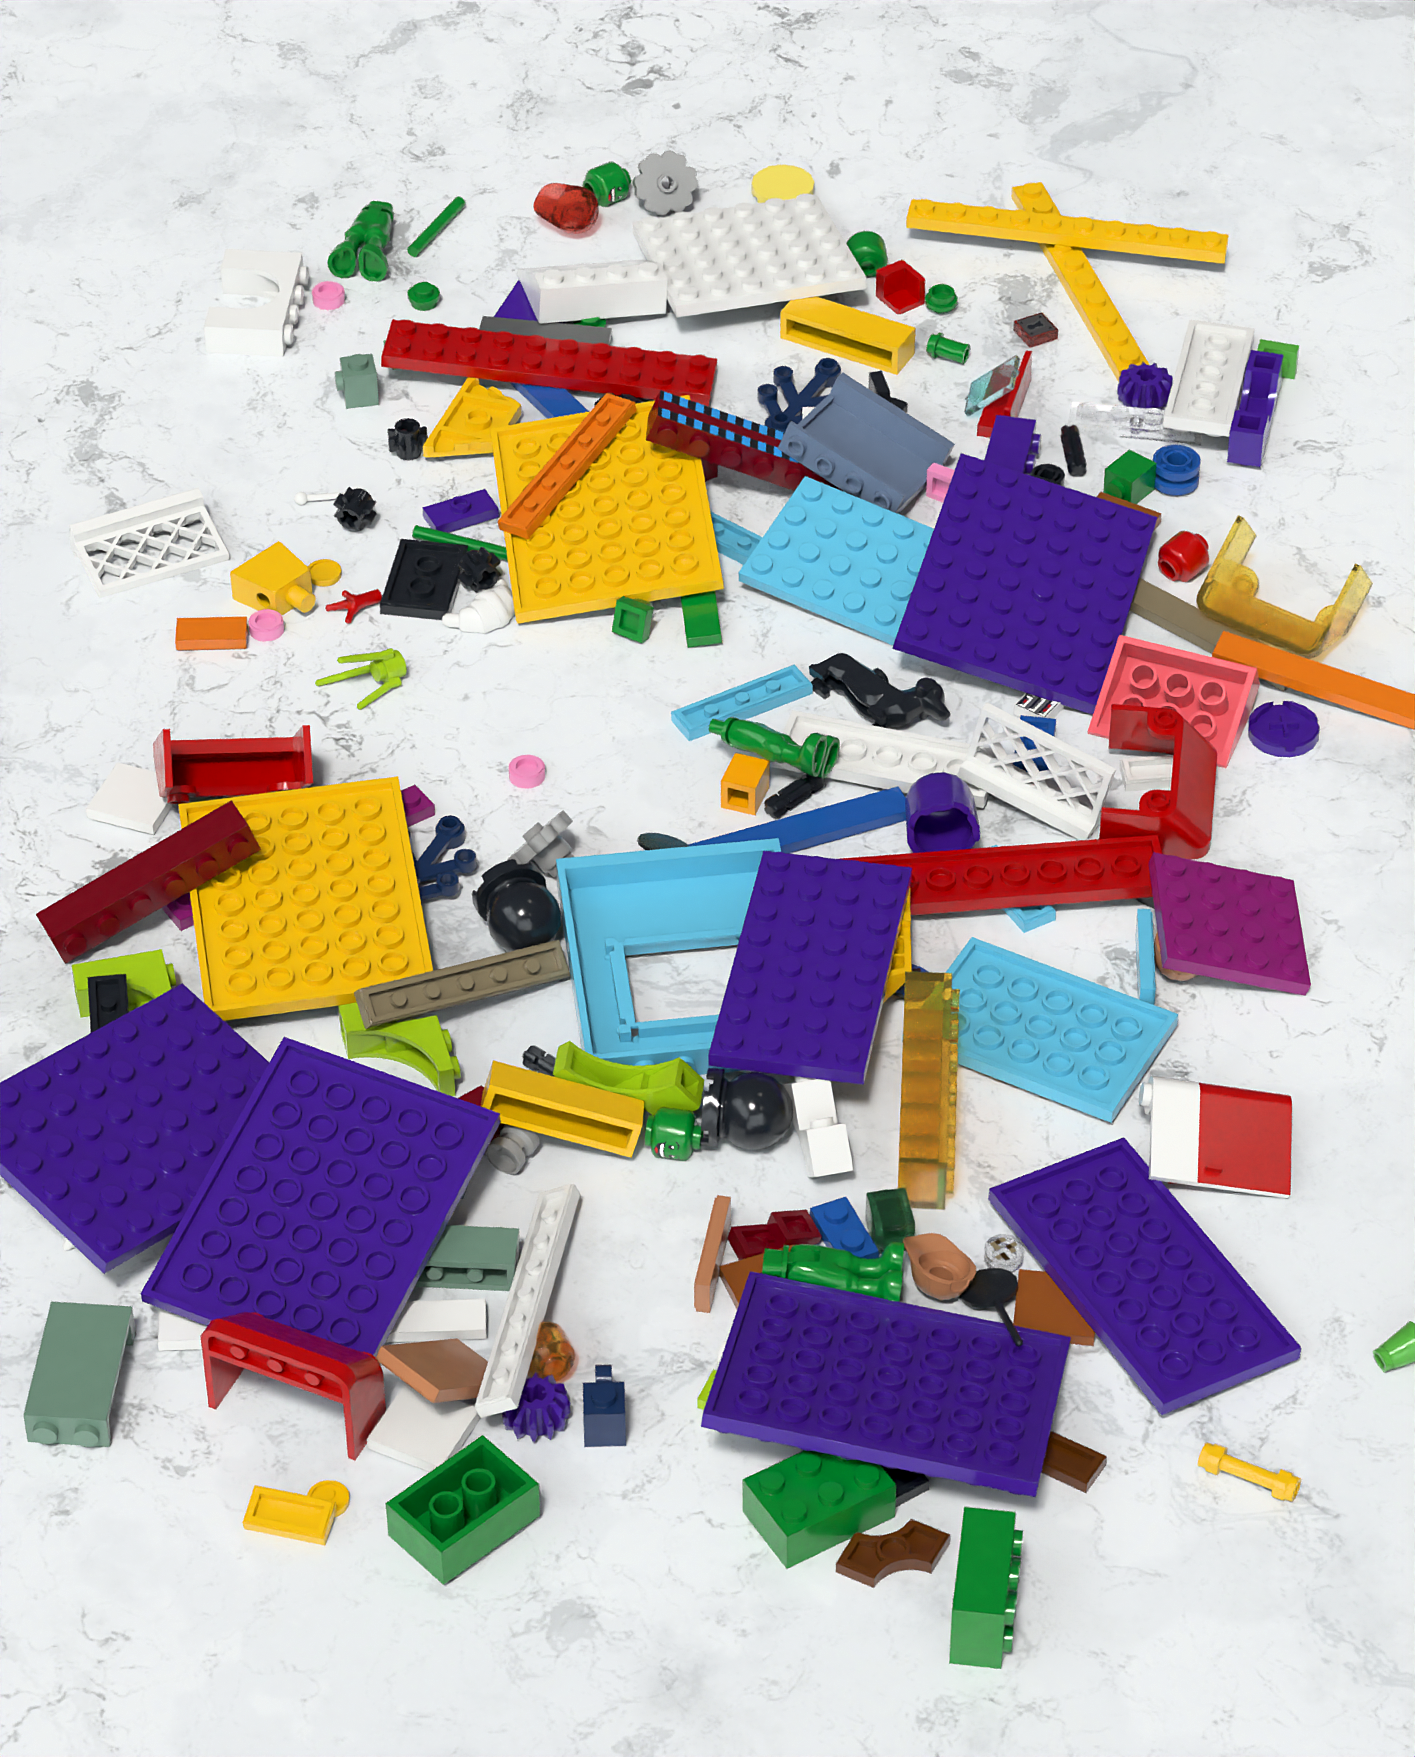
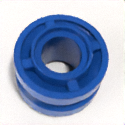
M1167 445L1154 453L1153 461L1157 463L1155 488L1158 491L1168 495L1179 496L1191 493L1198 487L1201 459L1195 450L1184 445Z

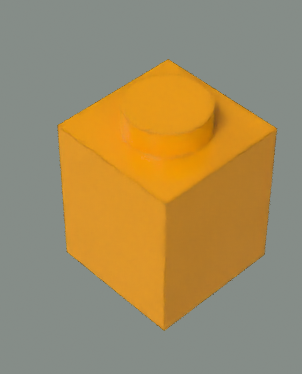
M735 753L721 779V808L756 815L769 790L770 761Z

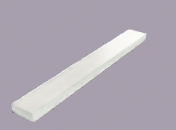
M568 1184L539 1193L474 1406L481 1418L518 1408L580 1197V1192L575 1184Z
M486 1299L407 1301L386 1342L435 1341L455 1338L459 1340L487 1339ZM159 1310L158 1350L202 1349L201 1334L207 1326L169 1311Z

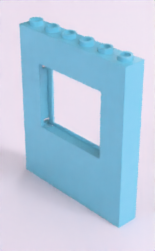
M779 838L556 859L557 890L582 1050L603 1060L624 1065H654L680 1057L699 1075L707 1074L708 1068L724 1069L725 1073L745 1071L708 1066V1053L719 1014L635 1022L625 955L738 945L763 851L781 852ZM638 1028V1035L631 1036V1029Z

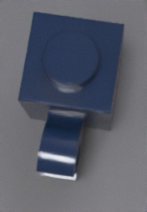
M612 1364L595 1365V1382L583 1383L584 1447L626 1446L625 1382H612Z

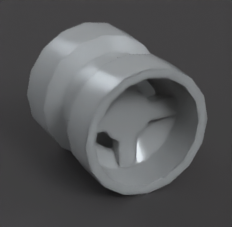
M505 1124L500 1131V1137L493 1139L487 1147L486 1156L489 1162L500 1172L505 1174L518 1173L526 1161L525 1156L532 1155L540 1143L537 1132Z

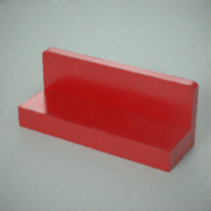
M1025 350L1019 369L998 367L977 424V436L991 437L996 415L1019 416L1031 382L1032 351Z

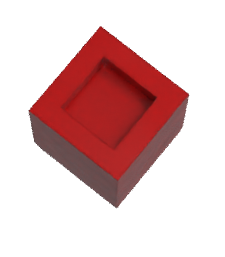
M901 259L876 270V297L896 314L901 315L924 305L925 278Z

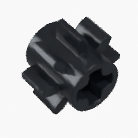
M405 418L395 423V429L388 428L389 452L396 451V455L402 460H414L421 455L423 445L428 439L426 426L420 427L419 422L415 419Z
M348 487L345 494L339 493L333 503L338 508L334 517L338 519V522L343 527L351 530L358 528L362 531L365 524L371 525L377 515L372 510L376 501L373 500L367 491Z
M481 547L479 550H470L462 556L460 563L457 565L463 571L458 576V579L466 587L470 586L475 592H478L480 589H489L496 584L499 576H501V573L495 568L501 561L493 552L489 553L484 547Z

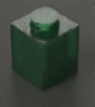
M906 1188L885 1189L866 1193L865 1221L869 1235L878 1248L879 1254L883 1253L888 1243H903L902 1240L904 1238L915 1236V1220Z

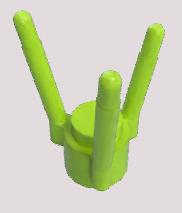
M392 648L381 652L342 656L337 659L340 664L372 662L366 666L318 679L315 681V685L331 684L371 672L375 681H382L385 684L357 704V709L361 710L390 689L402 685L400 678L406 675V663L402 654Z

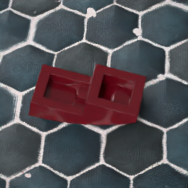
M807 1209L771 1212L767 1224L732 1226L727 1237L739 1260L763 1254L765 1248H783L784 1244L789 1246L793 1244L816 1245L820 1243L822 1238Z

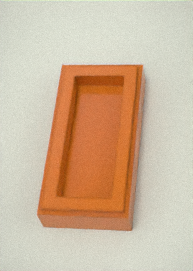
M247 616L177 618L176 650L247 649Z

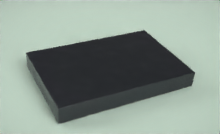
M400 539L380 602V614L442 620L445 614L451 613L461 582L458 576L463 572L457 565L460 563L462 556L468 552V545Z

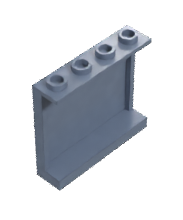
M842 373L837 377L830 394L798 424L792 421L789 423L778 449L844 492L899 514L926 487L927 469L933 463L944 466L955 443Z

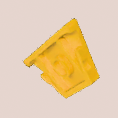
M468 377L424 443L423 457L493 453L490 428L516 424L521 416V403L511 397L504 396L502 391L494 386L486 389L479 384V378Z

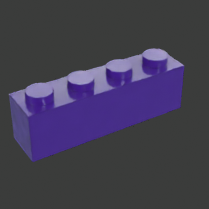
M996 415L984 461L1031 475V471L1035 468L1036 455L1034 454H1039L1041 446V434H1036V420Z

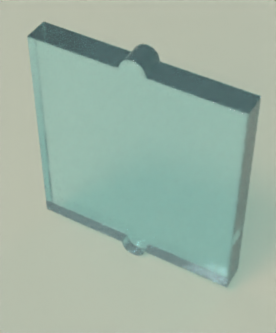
M1017 355L971 382L968 396L965 398L967 402L964 413L968 417L1014 389L1016 377L1020 373L1018 371L1020 358Z

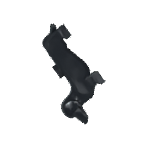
M838 653L818 664H811L809 666V674L815 678L811 683L816 694L823 699H827L830 696V689L843 692L859 714L864 718L875 720V723L872 724L873 726L896 728L910 723L917 716L920 720H925L930 715L937 720L944 721L951 715L944 704L945 695L942 687L932 678H921L915 687L908 690H899L889 684L886 674L881 669L875 668L871 670L845 653Z

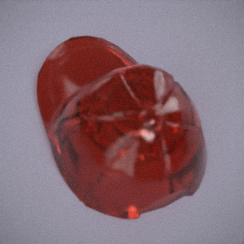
M547 184L539 191L533 204L534 212L538 216L568 234H581L590 230L595 225L599 214L598 201L594 193L587 188L576 185Z

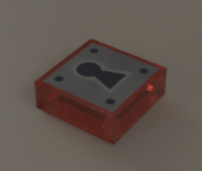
M1042 312L1014 321L1013 331L1029 348L1058 339V329Z

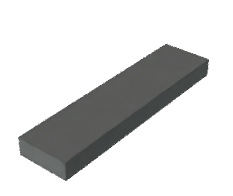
M489 316L482 317L479 330L507 331L518 335H540L544 338L573 339L577 342L593 344L606 343L610 345L612 339V328L564 323L539 324L538 321Z

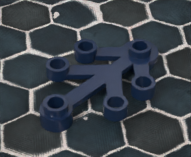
M833 358L821 359L815 366V376L799 394L793 384V370L788 366L776 367L773 371V382L775 385L763 384L758 387V402L764 405L769 415L765 419L764 426L785 433L791 421L798 424L803 419L802 415H800L803 412V407H816L828 396L815 397L823 387H833L837 377L841 374V367L838 362ZM776 386L780 388L788 404L784 412H782L777 403L778 389Z
M448 815L439 820L435 827L436 837L418 860H416L412 851L418 885L420 882L437 878V883L418 887L421 901L457 894L459 891V877L455 873H470L477 867L476 853L471 849H460L454 854L453 860L435 864L445 849L458 848L465 842L464 824L456 816ZM408 830L409 839H410V845H411V834H410V831Z

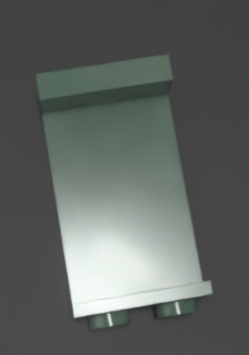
M51 1301L23 1414L27 1442L81 1445L84 1447H110L111 1434L108 1419L125 1345L133 1346L136 1335L132 1306Z

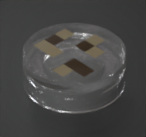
M999 1234L991 1237L986 1242L984 1261L987 1267L1002 1268L1015 1272L1024 1263L1025 1247L1017 1237L1009 1234Z

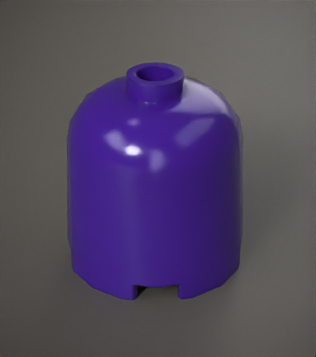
M937 772L919 778L910 786L905 799L907 843L913 853L970 849L975 845V842L979 841L980 826L975 800L964 780L957 775Z

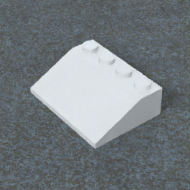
M639 259L517 269V275L539 324L578 321L594 317L603 319L666 313L668 279L660 263Z

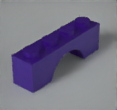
M1250 351L1239 410L1234 412L1230 428L1227 462L1243 466L1261 467L1281 387L1284 354Z

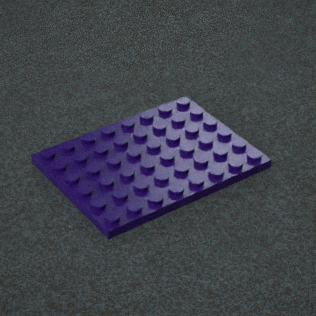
M961 453L892 649L1046 700L1061 702L1062 705L1093 715L1118 637L1122 635L1157 517Z
M182 983L0 1082V1176L105 1274L175 1232L267 1068L269 1061Z
M283 1037L141 1291L142 1302L206 1326L214 1319L241 1312H255L267 1319L359 1352H368L376 1357L380 1347L386 1343L501 1122L500 1113Z
M750 1271L702 1414L701 1427L713 1429L720 1433H732L756 1438L762 1442H775L794 1446L805 1451H818L837 1455L848 1460L856 1459L879 1464L887 1468L918 1472L929 1477L956 1480L972 1486L999 1489L1015 1495L1036 1497L1071 1337L1015 1326L1023 1341L1022 1346L1018 1347L1015 1345L1004 1323Z

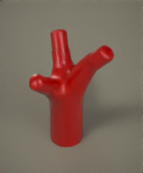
M379 589L357 595L344 590L342 596L346 599L333 604H327L325 609L326 611L347 609L345 622L350 624L354 615L359 610L380 603L382 594Z

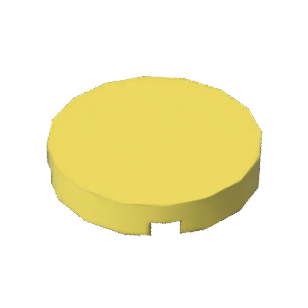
M793 165L768 166L759 170L753 176L751 193L753 197H757L758 203H764L772 198L782 200L794 199L800 194L813 195L814 180L807 171Z

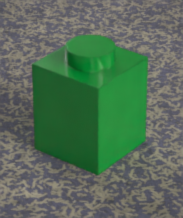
M1129 449L1105 468L1103 493L1134 504L1139 503L1155 490L1157 463Z

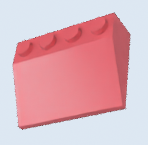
M1119 635L1089 725L1088 734L1109 739L1112 704L1169 708L1177 711L1215 747L1217 751V766L1227 768L1249 719L1260 686L1257 668Z

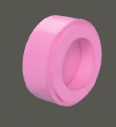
M333 281L317 284L312 290L313 304L322 310H333L341 307L345 302L343 286Z
M270 609L259 610L253 613L248 620L249 633L251 637L258 641H273L284 633L283 616L277 611Z
M534 755L518 756L509 764V779L513 785L519 788L537 787L545 779V764L539 757Z

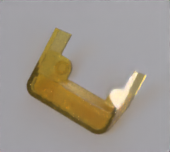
M1238 515L1197 594L1196 602L1198 608L1209 619L1289 653L1307 659L1320 655L1349 632L1373 585L1372 581L1362 566L1355 563L1335 604L1321 609L1314 622L1258 599L1255 596L1259 589V578L1252 569L1242 565L1257 535L1245 518Z

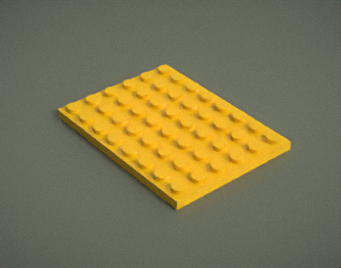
M689 395L679 396V397H682V398H685V399L690 400V396H689ZM655 401L635 404L636 412L529 539L504 531L517 624L616 607V601L623 596L649 602L724 589L701 459L646 441L648 415ZM590 412L490 428L501 515L505 513Z
M398 776L178 804L182 829L232 800L249 825L261 848L257 853L190 891L204 1003L222 1020H234L355 1003L357 1001L354 992L358 989L433 971Z

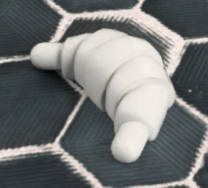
M499 579L494 588L482 590L467 607L460 609L459 614H445L442 617L443 624L447 627L460 628L462 632L483 634L504 627L515 615L513 596L507 582Z

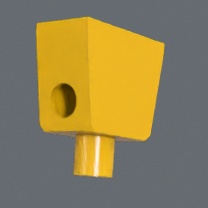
M279 541L230 572L232 598L255 610L270 609L284 615L293 608H297L301 612L306 613L315 604L316 598L312 594L311 572L309 568Z

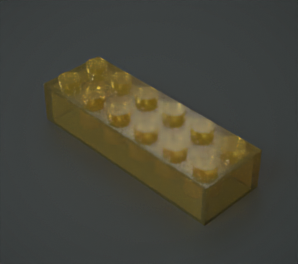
M905 971L897 1208L945 1210V1194H953L958 1044L950 1043H958V1013L951 1012H959L960 989H952V973Z

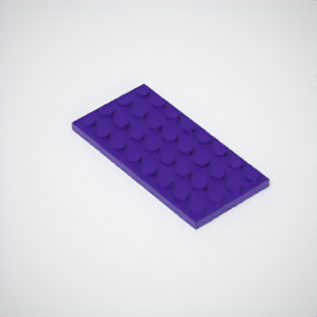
M763 851L708 1053V1066L864 1085L912 880V868L859 862L856 860Z
M1124 1137L989 1188L988 1200L1161 1415L1300 1359L1302 1347L1161 1181L1149 1179V1166Z

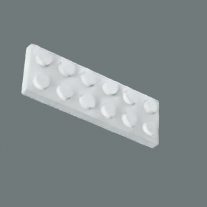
M1197 320L1189 321L1164 414V428H1171L1177 432L1192 431L1205 433L1211 437H1229L1254 339V328Z
M792 710L783 734L789 735L800 746L803 745L805 739L811 733H819L825 736L830 735L839 739L840 750L836 764L825 778L883 789L899 786L903 793H908L910 786L919 778L930 773L946 772L958 775L960 766L966 760L970 744L795 710ZM980 746L981 749L995 755L992 748ZM773 762V767L801 772L787 763ZM966 782L974 796L976 807L984 808L989 793Z

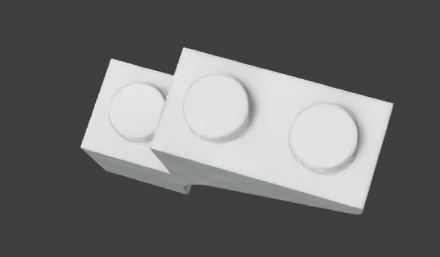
M788 1076L789 1083L782 1085H784L792 1099V1123L801 1143L807 1176L819 1177L853 1171L845 1123L838 1124L831 1081Z

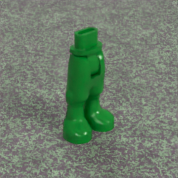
M371 201L369 205H365L350 228L345 232V240L338 244L328 257V268L332 274L339 278H348L355 270L358 257L359 270L366 280L379 282L385 277L388 271V261L382 249L390 241L391 226L394 219L392 204L382 201Z
M729 717L726 721L712 719L709 724V732L720 735L722 741L731 747L757 753L770 762L787 763L813 777H827L835 766L839 755L840 741L837 737L830 735L825 736L819 733H811L805 739L803 745L800 746L789 735L780 733L758 722Z
M888 1243L881 1256L876 1259L860 1258L847 1250L812 1244L793 1245L790 1251L789 1245L785 1244L783 1245V1250L765 1248L762 1274L899 1302L903 1277L901 1269L904 1243Z

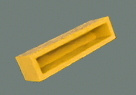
M819 297L790 300L781 311L780 338L895 375L899 374L915 354L916 328Z
M493 1060L482 1093L481 1107L500 1113V1123L632 1158L643 1126L644 1100Z

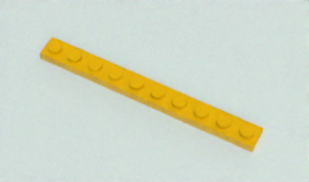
M1042 182L1012 187L1011 198L1018 210L1042 214L1055 213L1061 216ZM1038 243L1118 382L1121 371L1128 369L1130 364L1139 366L1144 362L1146 365H1150L1080 247Z
M911 199L906 217V228L1222 264L1225 263L1229 234H1220L1214 231L1202 232L1186 230L1184 228H1166L1151 224L1123 223L1117 220L1104 221L1088 217L1060 216L1055 213L1042 214L1025 210L998 209L992 206H971L957 202H935L929 199Z

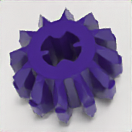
M1142 362L1139 366L1130 364L1128 369L1121 371L1119 384H1117L1118 400L1123 402V408H1133L1134 413L1144 411L1148 415L1152 410L1161 412L1162 408L1167 406L1173 384V376L1168 374L1167 368H1158L1157 363L1146 365Z
M535 1371L532 1378H526L518 1408L501 1412L503 1424L506 1430H514L517 1440L526 1435L530 1436L533 1443L538 1436L542 1435L551 1440L554 1431H564L566 1419L569 1418L570 1401H568L567 1390L564 1384L556 1383L553 1374L540 1378L537 1371Z

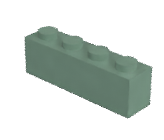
M447 1225L415 1287L510 1291L520 1259L519 1228Z

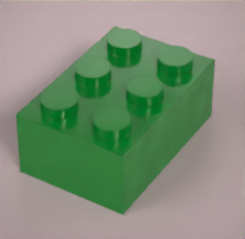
M482 1435L386 1502L388 1536L444 1585L540 1516L539 1483Z
M804 1450L744 1478L742 1482V1512L786 1569L851 1539L857 1532L863 1533L895 1517L896 1484L882 1466L875 1463L856 1459L848 1460L837 1455Z
M964 1507L952 1604L949 1664L1001 1669L1003 1652H1012L1013 1624L1016 1616L1017 1588L1021 1569V1557L1013 1556H1021L1023 1530H1015L1016 1512Z

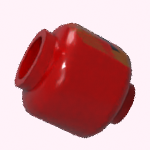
M1179 531L1159 548V569L1164 576L1172 581L1188 582L1209 564L1210 557L1207 541L1200 534Z

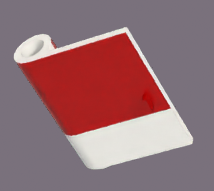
M1151 1076L1148 1083L1142 1082L1139 1091V1106H1144L1145 1114L1151 1115L1149 1179L1281 1198L1290 1197L1292 1098L1290 1095Z

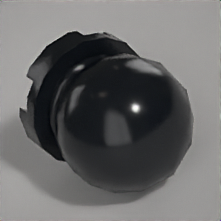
M510 859L496 864L484 872L481 876L484 882L477 891H472L473 905L484 921H487L491 937L507 952L554 941L561 926L559 904L555 897L547 890L546 880L534 862L530 861L529 865L518 864L515 859Z
M708 1068L706 1079L713 1080V1084H709V1091H704L701 1130L709 1131V1135H703L701 1139L702 1146L718 1147L720 1138L722 1139L725 1136L735 1146L757 1150L766 1149L783 1138L789 1130L793 1118L792 1099L784 1085L772 1076L759 1072L743 1073L729 1081L725 1078L724 1069Z

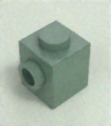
M354 354L339 357L340 371H335V383L337 391L343 392L346 409L379 405L377 372L373 354Z

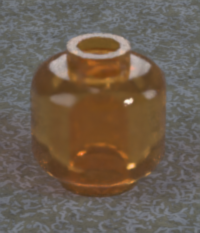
M550 1321L540 1322L536 1346L528 1370L530 1378L537 1371L540 1378L553 1374L554 1379L559 1381L573 1367L576 1358L574 1347L565 1331L558 1324Z

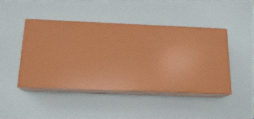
M717 1195V1198L714 1199L694 1282V1308H696L697 1312L710 1313L719 1277V1266L722 1264L731 1226V1197Z

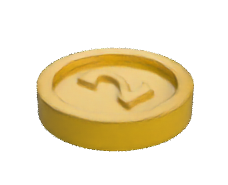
M320 559L308 566L313 585L321 587L331 586L341 579V567L333 560Z
M334 1480L316 1483L307 1494V1496L335 1501L337 1505L335 1517L343 1514L350 1502L348 1489L342 1483Z

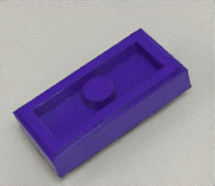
M486 489L422 507L423 518L430 528L447 533L499 517V508Z

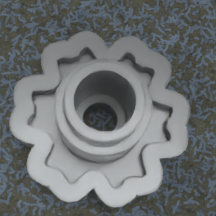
M670 150L665 151L661 156L657 153H651L638 164L640 175L633 179L634 193L636 198L645 199L644 206L647 211L655 212L658 215H666L670 210L675 213L682 212L685 206L692 203L693 197L690 192L698 187V181L696 179V170L690 166L686 167L684 155L676 154ZM664 177H667L669 180L668 189L663 188L661 184Z
M563 810L544 826L539 822L536 823L522 836L526 842L507 860L515 859L518 864H526L532 859L544 873L548 871L553 878L556 877V859L574 857L570 852L572 848L560 835L573 820Z

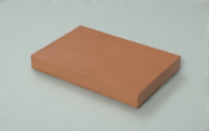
M457 1338L385 1345L380 1347L376 1356L380 1364L432 1403L477 1398L488 1364L487 1360Z

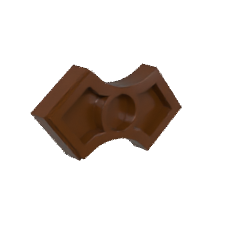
M910 1519L901 1529L885 1535H867L857 1532L853 1535L837 1560L836 1573L872 1588L886 1576L899 1571L918 1570L932 1574L950 1545V1534L914 1519Z

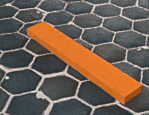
M606 393L498 520L499 530L529 539L636 412L635 402Z
M1226 631L1222 632L1212 653L1213 658L1257 668L1258 677L1415 729V694Z

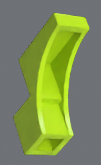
M357 1002L338 1006L340 1033L348 1059L383 1058L406 1064L428 1078L437 1091L450 1096H456L455 1080L461 1078L457 1056L450 1057L449 1052H452L450 1034L448 1029H441L437 1015L398 1023L395 1021L365 1029Z
M571 1041L558 1046L553 1075L557 1078L644 1100V1109L653 1116L661 1107L690 1110L692 1112L699 1109L705 1081L680 1057L654 1065H624L595 1057Z

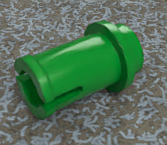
M943 333L931 334L926 352L930 353L932 358L940 356L960 362V364H965L970 353V345L945 338Z

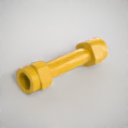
M1206 1442L1198 1459V1466L1205 1468V1471L1218 1475L1222 1470L1271 1489L1272 1497L1282 1501L1288 1500L1293 1502L1301 1485V1478L1294 1476V1473L1281 1469L1278 1474L1227 1455L1228 1448L1216 1443L1213 1445Z

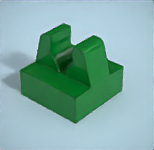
M625 596L619 598L616 601L612 632L640 643L648 640L654 609L652 603L642 599H630Z

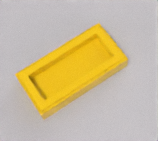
M254 1485L242 1524L246 1530L326 1545L337 1505L332 1500Z

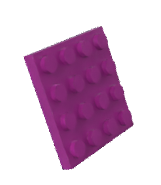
M1153 852L1148 863L1162 968L1306 996L1311 982L1294 880Z

